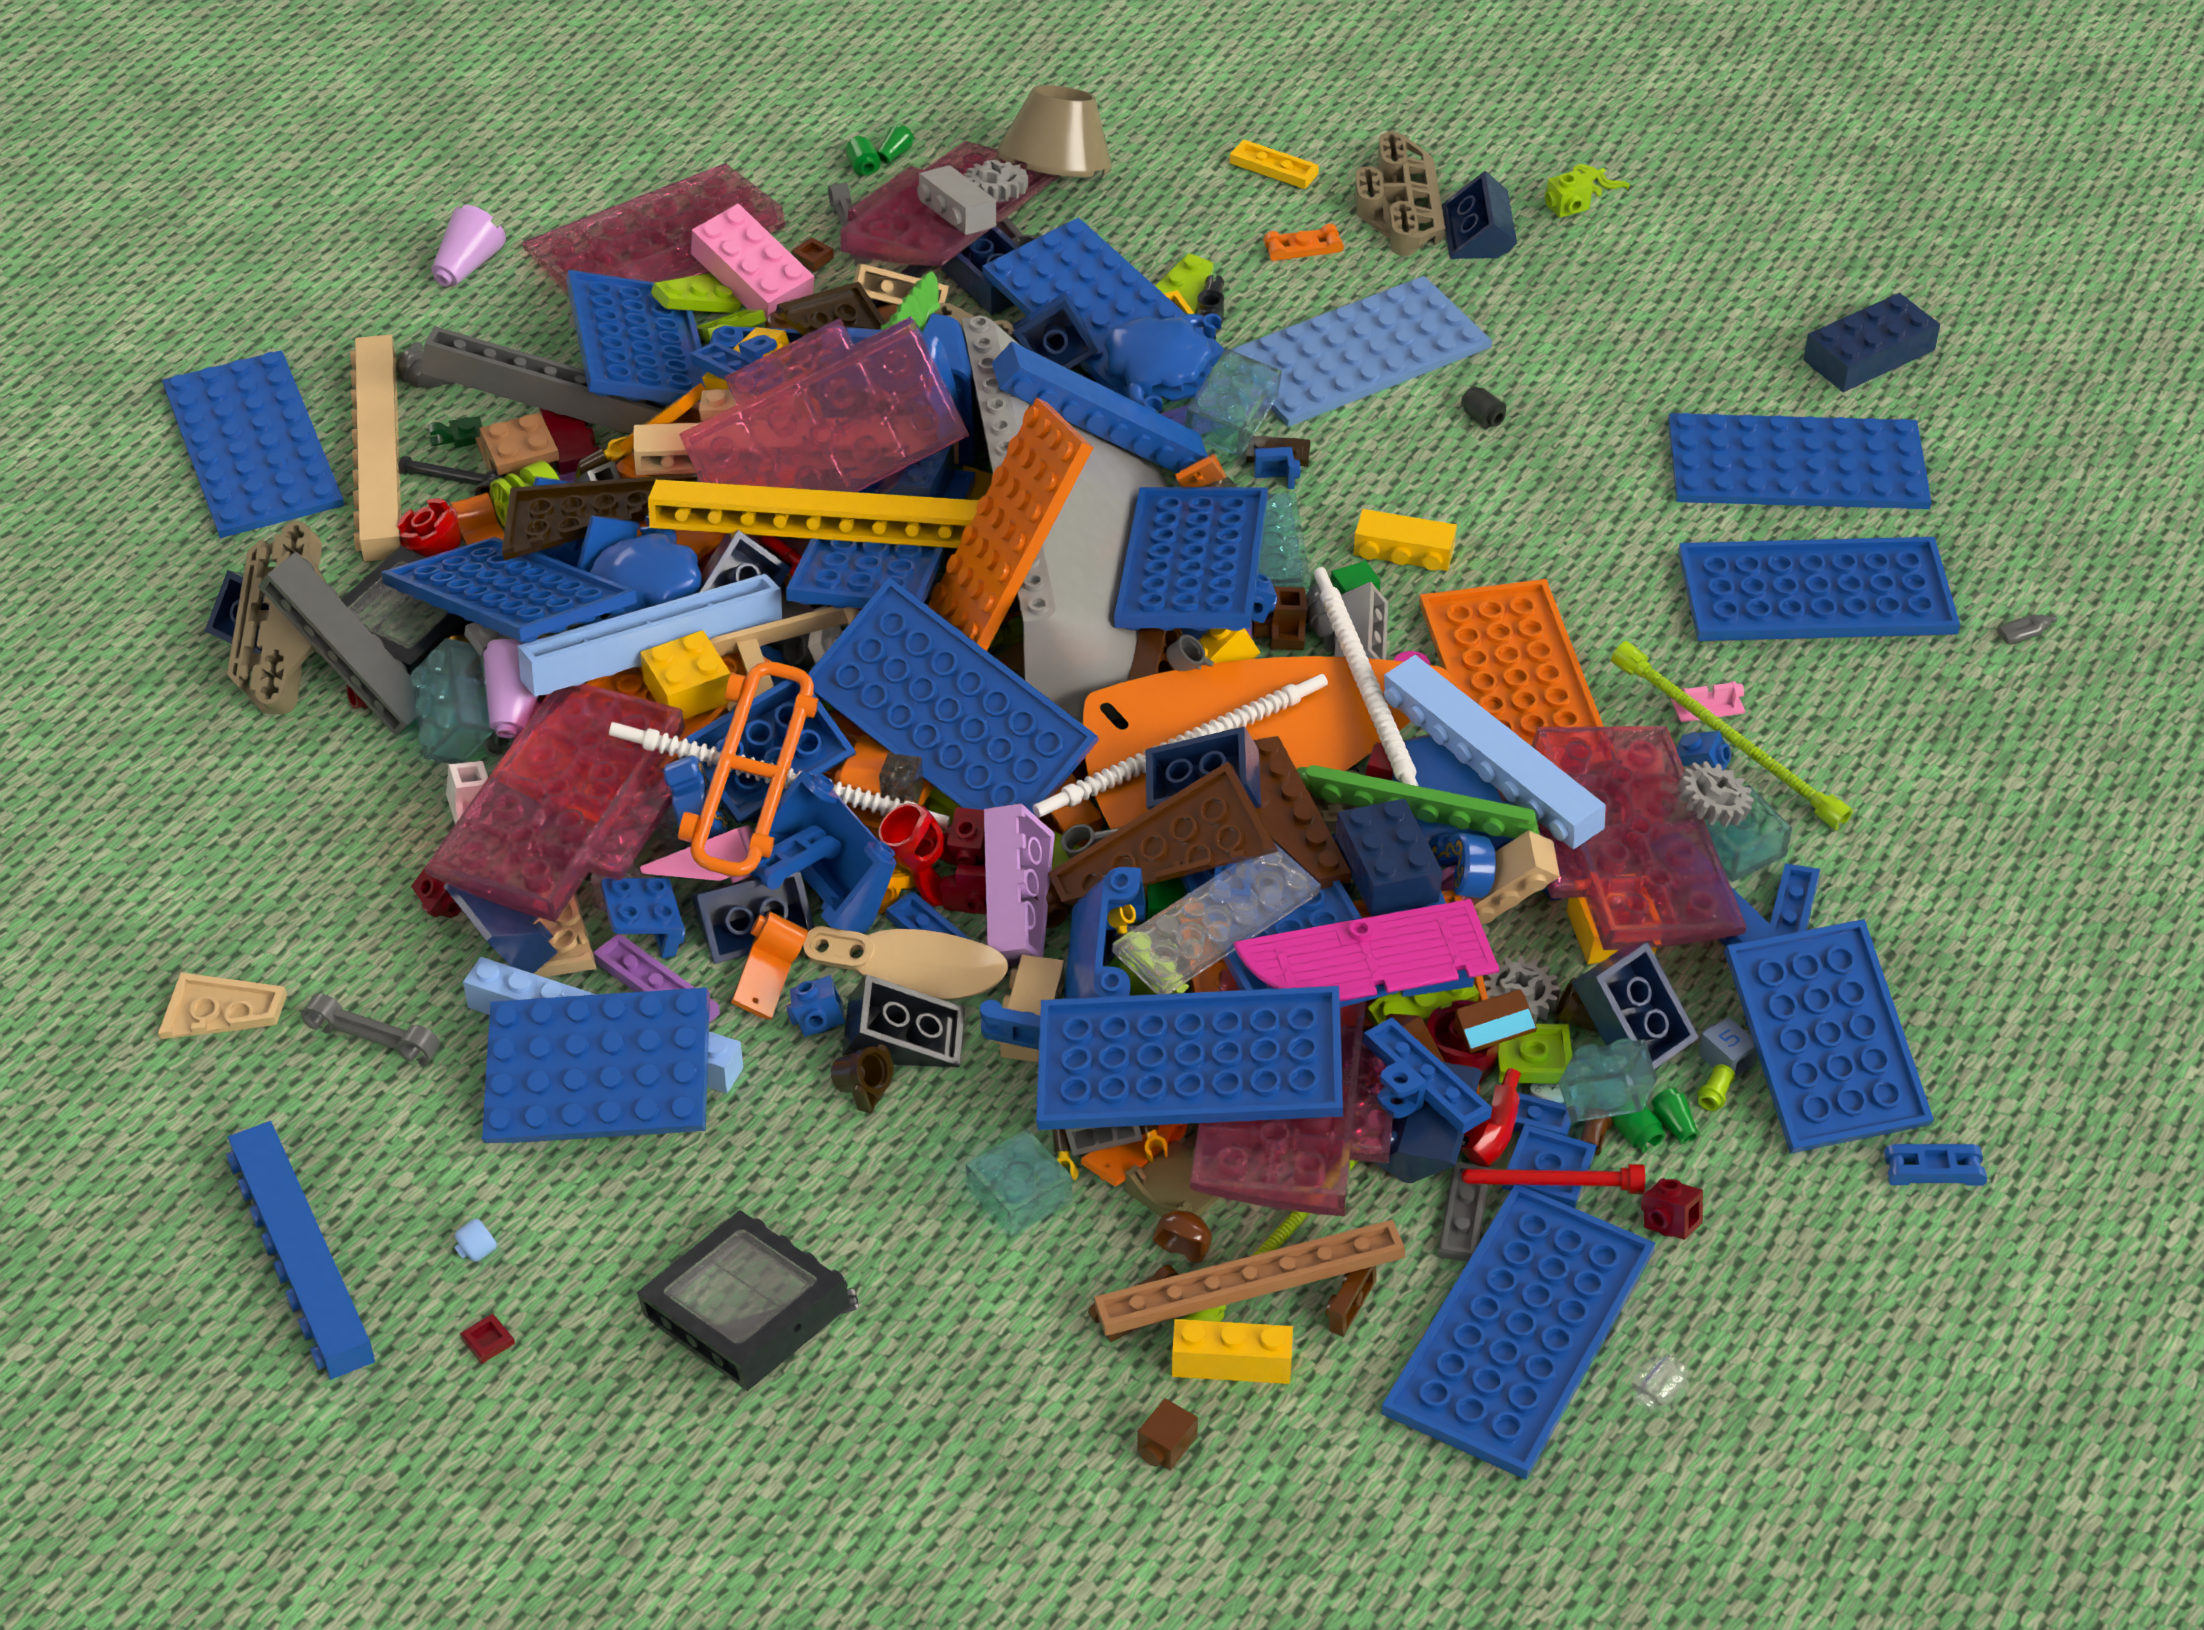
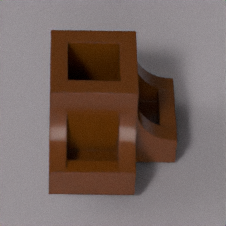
M1273 586L1277 594L1276 607L1272 613H1268L1264 623L1252 620L1253 637H1270L1271 649L1303 650L1307 616L1305 587Z

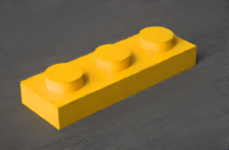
M1244 139L1230 153V164L1306 189L1319 174L1318 164Z

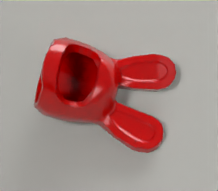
M912 803L899 805L882 820L878 831L879 840L893 849L895 852L893 858L896 860V863L912 873L923 900L933 907L943 905L940 889L942 879L931 865L938 859L951 865L958 866V864H963L954 860L951 852L945 845V833L942 832L938 822L925 806Z

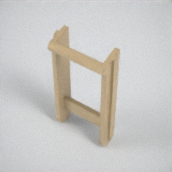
M828 607L712 638L710 641L720 656L739 652L748 674L752 667L758 663L765 662L759 646L846 623L850 624L858 615L859 610L858 608ZM770 675L763 676L760 679L754 698L774 687ZM730 701L727 706L728 711L731 712L736 709L737 703Z

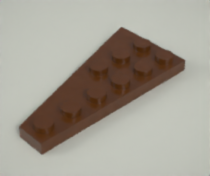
M1279 736L1253 740L1259 749L1261 807L1256 808L1277 849L1290 859V865L1293 864L1295 870L1304 879L1306 877L1309 878V883L1313 887L1319 889L1333 887V881L1340 880L1342 885L1351 883L1352 872Z
M1226 762L1048 872V875L1061 901L1069 906L1076 904L1096 883L1115 868H1141L1143 886L1279 851L1233 766Z

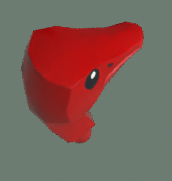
M1508 1068L1502 1084L1495 1085L1491 1117L1464 1134L1460 1151L1473 1164L1489 1167L1502 1155L1511 1139L1520 1101L1516 1087L1521 1073L1516 1069Z

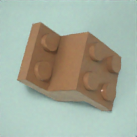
M541 413L525 415L520 418L479 428L481 436L475 438L476 445L488 471L496 470L498 476L510 473L519 476L522 468L540 460L554 467L553 462L559 460L558 449Z

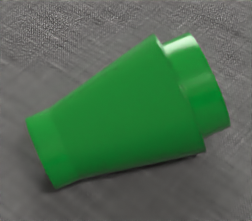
M898 124L889 129L877 151L881 162L884 161L886 164H889L912 147L914 135L909 128Z
M1668 1088L1652 1099V1113L1677 1138L1681 1145L1686 1143L1687 1140L1692 1141L1698 1138L1700 1133L1696 1128L1684 1093H1679L1677 1088Z

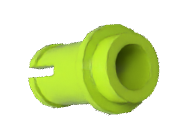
M1723 1064L1715 1065L1706 1084L1698 1089V1103L1703 1109L1716 1111L1725 1105V1095L1731 1083L1735 1080V1072L1730 1067Z

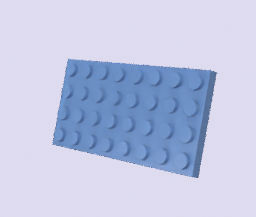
M1425 276L1227 350L1225 362L1247 385L1253 384L1267 401V406L1289 427L1489 349L1492 346V340Z

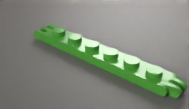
M1316 765L1296 769L1308 792L1313 793V796L1316 798L1325 799L1332 803L1340 802L1364 807L1405 798L1414 817L1428 823L1437 822L1451 825L1458 829H1471L1485 832L1492 836H1504L1514 839L1528 830L1540 835L1535 812L1529 808Z

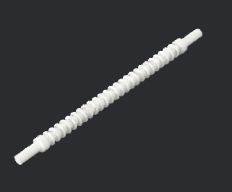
M1319 567L1313 574L1321 591V603L1324 606L1325 612H1327L1330 624L1335 631L1346 661L1349 663L1348 666L1351 669L1355 682H1357V687L1360 689L1359 692L1362 695L1366 708H1368L1371 720L1374 722V727L1383 748H1385V753L1388 755V760L1391 762L1395 777L1402 783L1419 786L1415 778L1416 768L1411 761V757L1408 755V750L1405 748V743L1388 708V703L1385 702L1386 699L1383 696L1376 676H1374V671L1371 669V664L1368 657H1366L1355 627L1352 625V620L1344 606L1341 594L1337 588L1333 587L1326 569Z
M1319 674L1297 685L1288 684L1282 687L1281 691L1275 690L1273 695L1267 694L1265 698L1260 697L1257 702L1251 701L1249 706L1243 705L1241 710L1236 708L1233 713L1227 712L1225 717L1219 716L1217 721L1211 719L1209 725L1203 723L1200 728L1194 727L1192 732L1186 731L1184 736L1178 734L1176 740L1170 738L1168 744L1243 726L1246 727L1247 723L1252 725L1255 720L1261 721L1263 716L1269 717L1271 712L1277 713L1279 708L1285 710L1287 705L1294 706L1301 701L1302 697L1328 685L1327 678L1324 674ZM1161 742L1160 746L1166 745L1167 743ZM1145 750L1143 755L1137 753L1135 759L1128 757L1126 762L1120 761L1118 766L1111 765L1110 771L1104 768L1101 774L1095 772L1093 778L1086 776L1084 782L1078 780L1076 785L1071 783L1064 786L1061 793L1034 804L1033 811L1035 815L1040 818L1066 805L1073 807L1080 804L1082 799L1088 800L1090 795L1097 796L1098 790L1105 792L1107 787L1110 789L1114 788L1115 783L1121 785L1123 779L1130 781L1132 776L1138 777L1140 772L1146 773Z
M612 722L609 730L610 736L642 744L643 749L654 751L657 748L660 754L668 751L669 756L672 757L675 753L678 754L679 759H682L684 756L694 755L700 759L701 763L707 762L708 767H712L713 764L717 765L721 754L715 746L711 749H707L706 744L699 747L696 741L689 744L686 738L679 741L676 735L671 739L668 733H664L662 736L658 730L651 728L644 731ZM793 768L789 769L784 785L785 789L790 787L801 771L795 774ZM736 770V774H737L738 776H739L741 773H746V772H742V771ZM746 773V777H747V778H750L751 775H754V774ZM754 775L757 781L761 778H764L767 784L771 781L770 778ZM838 782L837 785L834 784L833 788L845 804L850 802L853 808L860 805L863 811L866 808H871L872 813L878 810L881 811L882 816H885L886 813H889L899 805L907 803L916 804L907 800L904 803H900L899 798L891 801L889 795L881 798L879 792L876 795H871L870 790L863 793L860 787L853 790L850 784L847 787H842L841 782ZM929 811L941 829L946 830L950 816Z

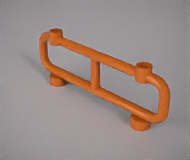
M767 661L752 667L746 677L731 673L725 692V700L735 702L737 706L701 814L699 816L684 812L678 833L679 840L691 842L690 852L692 858L700 867L712 872L740 877L754 871L761 861V857L770 858L775 838L768 835L806 717L814 719L819 698L813 697L814 683L804 670L778 662ZM766 675L792 680L800 685V692L796 697L793 714L776 765L735 755L759 681ZM730 769L771 779L755 832L750 841L747 857L742 862H731L715 858L705 852V845Z

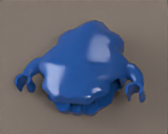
M1214 313L1207 314L1206 316L1185 314L1179 318L1160 320L1151 317H1140L1130 323L1115 326L1108 331L1104 342L1108 353V367L1113 375L1126 381L1129 399L1155 412L1156 410L1159 412L1163 410L1161 399L1175 402L1194 398L1212 372V367L1209 363L1212 353L1209 349L1207 338L1212 339L1216 336L1215 328L1221 329V318ZM1202 327L1205 336L1195 332L1194 328Z
M649 515L646 516L644 520L647 527H639L641 536L626 538L605 548L595 560L593 568L589 572L634 589L636 591L637 603L626 606L623 612L611 614L605 619H602L600 615L596 616L595 621L582 623V626L693 595L701 587L702 582L696 553L689 546L676 543L677 536L674 529L650 528Z

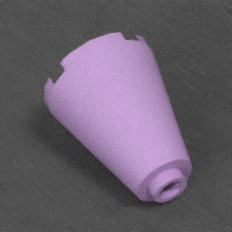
M463 205L461 209L458 206L453 211L431 269L437 283L445 287L458 285L503 247L506 241L504 229L501 225L498 228L495 227L491 222L493 217L489 213L472 205Z
M516 639L490 641L483 652L490 728L496 731V735L503 738H515L516 734L524 732L538 696L534 697L520 680L517 645H521V643Z

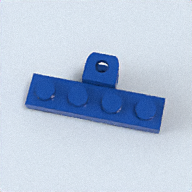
M766 335L756 336L738 344L740 352L715 341L690 353L693 365L757 397L768 396L774 392V389L785 385L781 373L783 370L782 364L772 360V358L764 359L763 357L764 354L777 347L776 340Z
M1390 1018L1364 1032L1362 1043L1388 1066L1380 1075V1082L1386 1087L1378 1093L1377 1103L1393 1118H1403L1421 1109L1424 1100L1461 1134L1491 1117L1492 1107L1395 1019ZM1393 1098H1398L1402 1100L1403 1103L1400 1105H1395L1391 1103L1390 1100Z

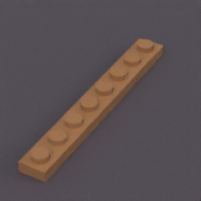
M1392 1219L1095 1296V1308L1105 1336L1403 1259L1405 1258V1246Z

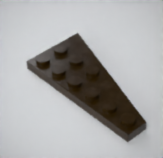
M860 282L777 304L775 312L821 352H823L825 338L831 329L835 327L881 330V326L887 324ZM871 393L897 416H914L904 407L901 396Z
M704 472L511 488L502 545L504 561L585 538L591 515L635 522L643 521L649 515L648 497L656 480L706 483Z

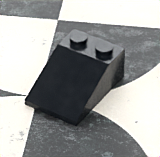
M866 974L848 998L842 1056L854 1053L864 1047H876L878 1044H882L888 1048L894 1065L959 1067L965 1007Z

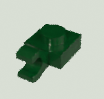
M480 416L449 421V427L441 422L428 424L430 435L439 434L438 436L430 437L431 446L454 443L455 448L475 445V438L481 436L479 428L483 427Z

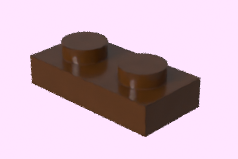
M1376 1266L1344 1274L1342 1288L1337 1295L1333 1294L1330 1297L1325 1310V1315L1329 1317L1330 1332L1342 1337L1345 1336L1377 1281Z

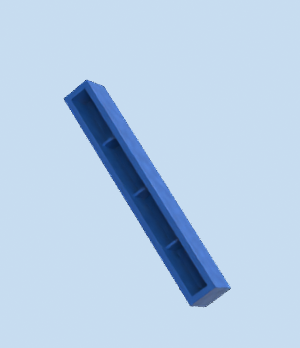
M1012 341L992 362L999 389L1032 405L1036 398L1041 399L1053 407L1066 421L1172 472L1179 473L1180 470L1208 456L1200 433Z
M272 1121L228 1136L231 1152L225 1153L229 1167L233 1175L240 1172L242 1179L237 1180L244 1201L250 1199L253 1201L254 1206L249 1207V1211L256 1229L264 1227L266 1233L261 1234V1239L267 1255L276 1254L278 1261L273 1262V1267L280 1284L288 1282L290 1289L285 1290L292 1312L300 1310L303 1316L297 1319L305 1341L310 1339L314 1341L315 1346L310 1348V1352L317 1370L325 1368L331 1380L374 1363L375 1358L371 1342Z

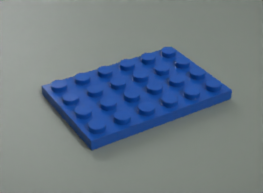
M1865 919L1727 945L1724 953L1790 1154L1930 1126L1934 1118Z
M708 988L490 1002L482 1131L484 1143H520L706 1131L710 992Z

